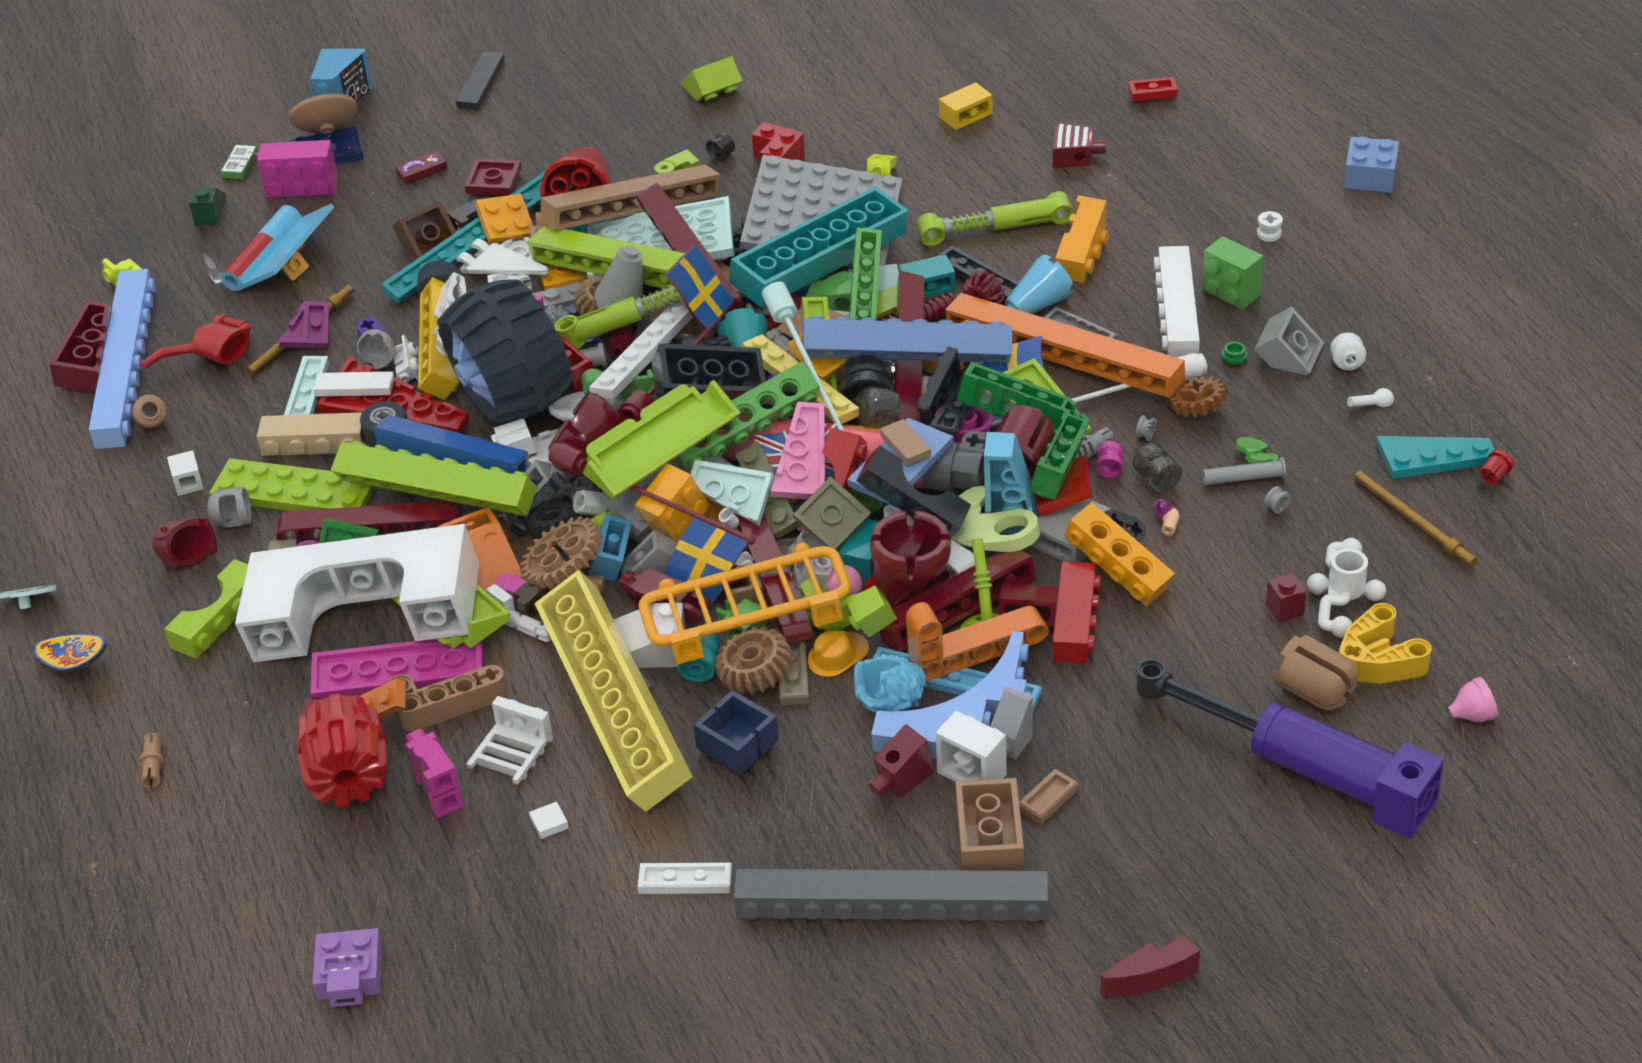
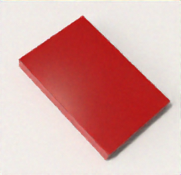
M1086 455L1074 460L1055 500L1043 498L1037 494V509L1041 516L1092 496L1090 462Z

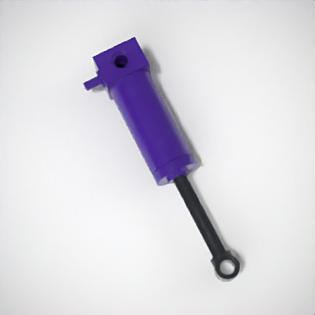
M1147 658L1142 660L1137 666L1136 689L1141 697L1157 699L1167 694L1254 732L1251 742V752L1254 755L1374 807L1372 822L1407 838H1413L1439 800L1444 759L1436 756L1433 752H1427L1404 742L1396 754L1277 702L1271 703L1261 717L1173 680V674L1167 672L1165 664L1158 659Z

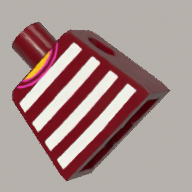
M1056 123L1053 143V168L1091 165L1092 154H1106V140L1093 139L1092 127Z

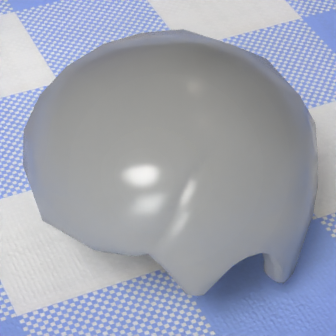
M369 329L357 341V352L362 358L363 363L372 364L374 369L378 370L387 367L393 359L395 343L386 332L378 329Z

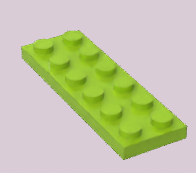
M229 458L209 494L211 496L215 491L245 487L251 506L296 511L366 506L376 487L342 481L332 471Z

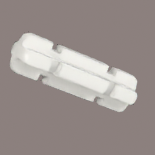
M515 610L509 611L510 620L505 623L506 625L514 629L517 627V630L535 638L538 637V639L544 642L551 641L545 624L542 626V622L524 614L521 616V613Z

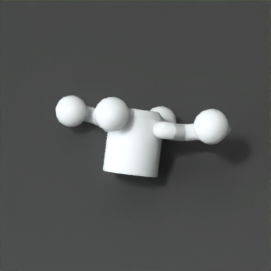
M1347 538L1343 542H1333L1328 545L1325 562L1330 568L1329 580L1321 573L1313 574L1307 580V587L1311 593L1321 595L1328 591V594L1321 598L1318 624L1320 628L1332 632L1338 638H1344L1347 628L1352 624V621L1345 616L1329 620L1331 605L1344 606L1361 595H1365L1369 600L1376 602L1382 600L1387 592L1385 584L1377 579L1366 583L1368 560L1364 553H1362L1361 543L1355 538Z

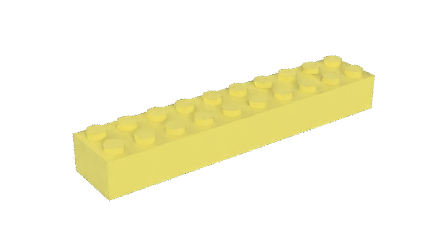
M578 570L538 600L535 605L626 796L647 812L693 776L597 586Z

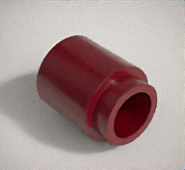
M629 325L613 330L607 345V353L609 355L614 354V359L616 360L636 340L635 330Z

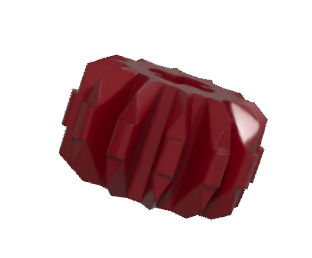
M986 269L983 271L977 270L965 281L963 285L965 292L963 294L1001 304L1006 297L1004 293L1006 287L1000 284L1002 279H997L994 273L989 274Z

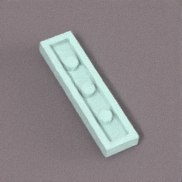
M303 356L284 415L314 414L319 396H315L313 389L317 374L327 373L329 367L328 356Z

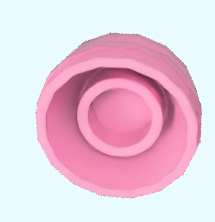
M1481 676L1465 684L1459 690L1455 701L1448 707L1452 718H1463L1472 722L1481 723L1499 717L1495 699Z

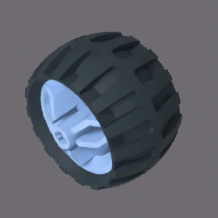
M517 279L493 281L471 289L454 301L437 320L438 333L455 374L477 409L483 413L488 421H492L495 425L506 424L520 418L527 419L537 415L556 402L571 385L573 380L571 364L551 319H549L542 305L534 297L530 289Z

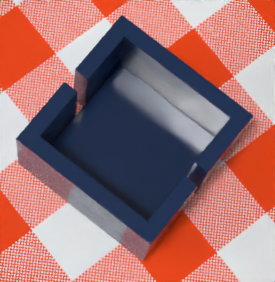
M733 690L715 705V711L710 709L694 724L696 749L740 775L758 760V753L763 755L779 740L777 715Z

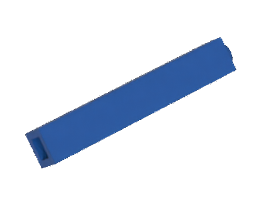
M388 415L375 427L374 436L377 445L384 446L390 449V451L397 452L398 449L411 452L415 456L428 454L435 457L436 460L442 461L444 458H450L463 465L471 462L480 465L484 469L490 470L491 467H497L510 474H514L515 471L524 473L529 468L528 451L392 415Z

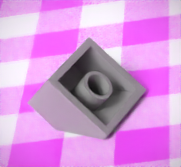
M1291 306L1268 320L1254 350L1272 368L1308 375L1316 362L1324 341Z

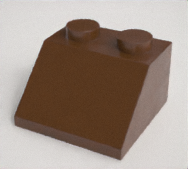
M441 201L399 219L392 226L402 247L416 260L456 233Z

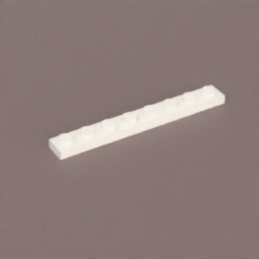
M681 299L680 303L675 301L674 305L670 304L589 387L590 392L598 394L602 398L614 400L653 359L659 343L668 344L693 318L683 300Z

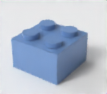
M1351 137L1346 162L1344 188L1392 193L1399 141Z

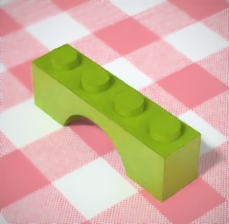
M234 559L217 576L222 591L219 599L209 607L201 610L182 611L164 629L171 649L197 659L228 628L237 617L248 564Z

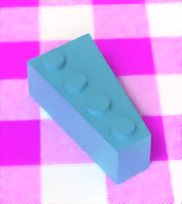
M987 432L984 451L985 512L995 513L1013 509H1024L1032 511L1039 517L1037 494L1029 491L1032 479L1015 433ZM1025 526L1009 527L1001 533H1018Z

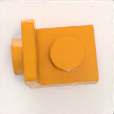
M296 251L280 270L292 281L301 275L309 265L301 254Z

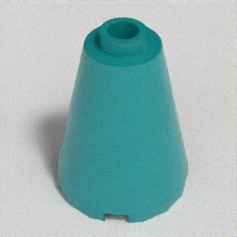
M750 308L730 311L725 314L726 318L717 324L718 335H727L733 347H742L743 342L762 334L765 337L767 336L768 325L766 317L761 312L760 315L754 313V310Z

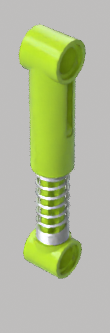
M1056 191L1044 199L990 207L989 211H985L983 214L978 212L977 215L972 213L971 216L965 214L964 217L959 215L958 218L953 216L949 219L948 217H938L934 213H926L918 218L916 226L922 242L926 246L934 247L942 243L947 236L954 235L956 232L960 235V232L964 231L967 233L968 230L973 232V229L980 231V228L986 230L987 227V229L999 231L1052 221L1055 224L1063 225L1069 222L1071 214H1074V209L1068 196L1064 192Z
M669 286L665 290L662 288L663 291L660 292L656 290L655 294L649 293L647 297L643 295V298L632 296L578 317L574 315L564 316L554 324V327L559 337H564L578 349L588 339L642 320L643 316L648 315L649 311L661 310L662 306L667 308L668 304L674 305L675 301L680 303L682 298L674 286Z

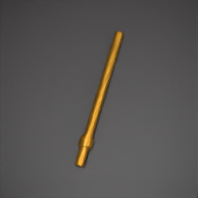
M346 285L337 294L333 293L325 299V302H329V312L337 310L343 304L342 301L354 292L350 285ZM278 341L247 366L246 371L250 375H254L285 348H279Z
M1360 470L1355 474L1354 479L1444 546V551L1449 555L1458 557L1470 567L1477 563L1478 558L1464 548V544L1455 537L1450 538Z

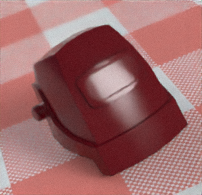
M208 518L180 519L155 528L152 539L153 551L162 560L163 564L171 565L172 569L195 564L208 555H215L217 553L216 535Z

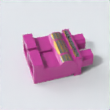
M422 729L407 734L406 747L414 779L418 785L422 784L423 790L428 794L431 808L436 818L464 807L455 767L437 742L435 734L433 732L425 734Z

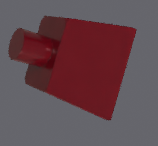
M905 724L875 756L874 763L878 775L868 783V786L878 797H881L888 789L897 796L903 797L935 772L927 739Z

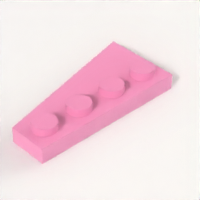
M797 402L770 497L808 499L825 482V456L822 454L825 445L824 403Z

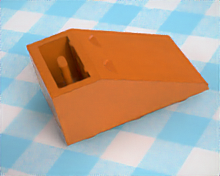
M489 507L439 525V527L465 524L480 563L477 584L485 591L502 574L511 573L524 579L507 538Z

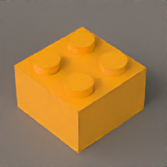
M668 463L646 489L701 515H704L710 505L692 475ZM644 495L635 503V507L652 531L655 529L679 542V539L694 519L692 516Z

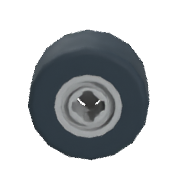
M381 401L370 405L362 412L360 424L364 440L368 445L373 448L377 445L374 436L375 427L388 415L407 419L406 411L400 404L391 401Z

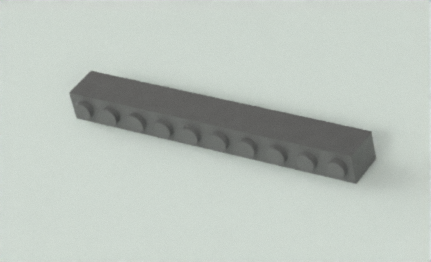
M737 869L734 904L736 918L1048 920V871Z

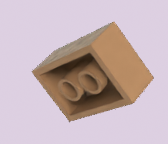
M1016 778L955 781L962 870L1024 871V845Z

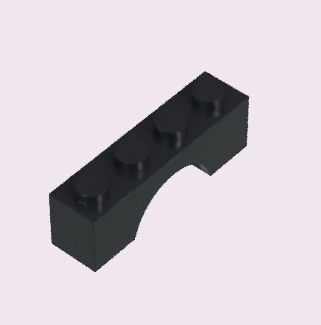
M881 445L867 458L856 480L868 491L886 500L891 506L907 512V515L913 520L915 511L926 512L937 517L946 525L950 538L960 530L971 507L970 503L950 490L938 496H929L917 491L905 477L903 460Z

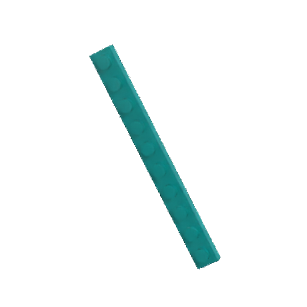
M545 171L511 194H522L528 213L541 205L540 186ZM479 217L381 284V291L399 304L417 291L418 274L425 264L431 261L442 260L455 265L459 262L456 258L462 252L471 254L477 250L476 248H471V244L476 239H481L487 243L488 240Z

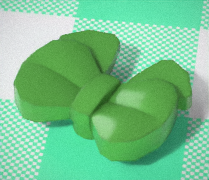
M1252 437L1237 439L1235 449L1246 454L1245 459L1249 464L1278 461L1276 454L1262 452L1268 447L1263 441Z

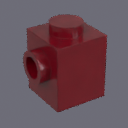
M1294 573L1270 579L1267 583L1266 606L1279 623L1302 616L1305 613L1307 591Z

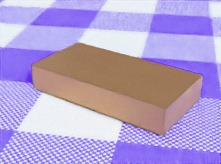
M904 419L880 428V436L907 466L931 457V449Z
M1054 769L1019 801L1020 813L1040 825L1043 824L1079 790V783Z

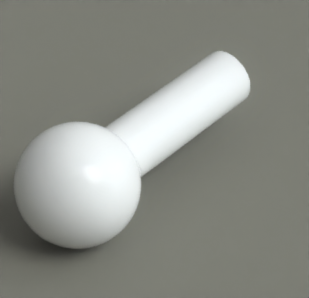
M1381 388L1372 395L1348 397L1347 404L1349 407L1367 405L1388 407L1393 404L1394 395L1389 389Z

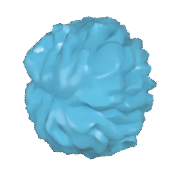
M881 654V656H876L875 659H867L864 662L857 661L854 669L855 697L862 702L863 706L875 713L877 711H907L919 706L918 699L921 698L923 686L926 685V676L922 667L918 666V663H912L898 655L886 656Z

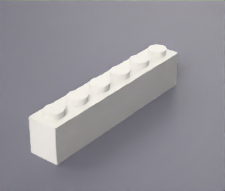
M1189 246L1159 247L1158 257H1154L1155 285L1160 287L1157 288V303H1159L1160 335H1164L1161 339L1162 351H1167V355L1176 358L1190 353L1199 354V332Z

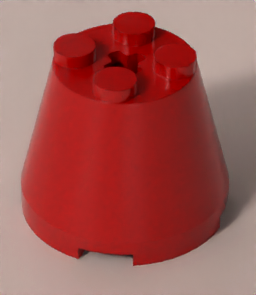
M581 147L568 152L546 169L541 180V198L611 184L606 160L594 147Z

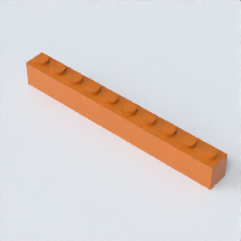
M960 293L945 309L946 320H951L953 323H961L968 319L969 321H977L979 324H990L991 322L999 321L1004 322L1005 325H1012V344L1042 336V359L1171 398L1185 381V360L963 293Z

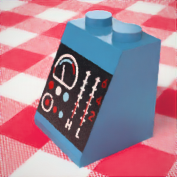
M321 49L310 79L314 96L343 94L352 97L357 102L372 89L373 84L366 49Z

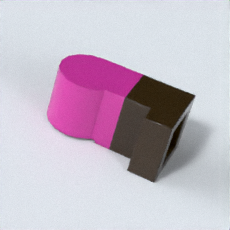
M511 573L502 574L495 579L494 584L513 597L514 608L521 613V616L524 614L534 618L539 613L535 603L544 596L543 589Z

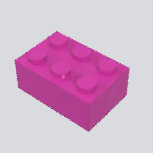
M330 140L264 143L260 145L257 162L266 198L332 195L336 193L338 173Z

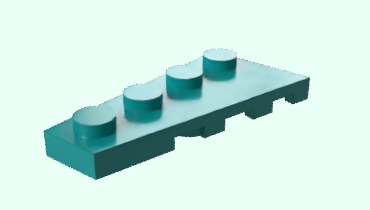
M1377 436L1376 445L1392 479L1483 466L1488 460L1490 452L1494 450L1489 438Z

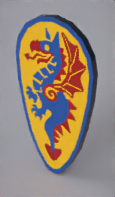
M67 634L41 640L34 645L33 650L38 661L44 666L60 673H72L97 660L104 653L107 643L105 638L98 634Z

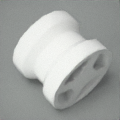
M1268 211L1258 216V238L1263 241L1272 242L1281 237L1282 230L1280 227L1283 218L1279 213Z

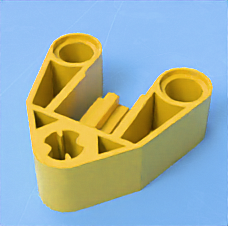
M1375 604L1351 624L1345 633L1339 653L1355 662L1358 667L1359 682L1382 684L1421 677L1429 671L1432 649L1426 640L1414 638L1399 645L1390 646L1389 639L1394 635L1396 610L1390 604Z

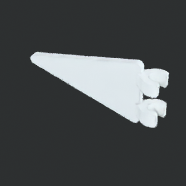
M476 239L471 244V248L479 250L474 255L475 258L466 252H462L456 258L457 261L464 263L460 271L465 274L545 275L549 272L546 266L497 243L489 246L481 239Z

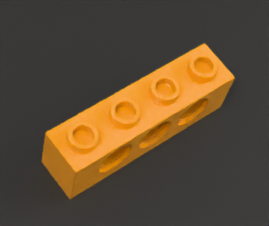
M1091 502L1070 520L1064 534L1070 543L1083 551L1093 563L1098 564L1114 581L1120 583L1135 599L1142 602L1146 607L1169 588L1175 573L1094 503Z

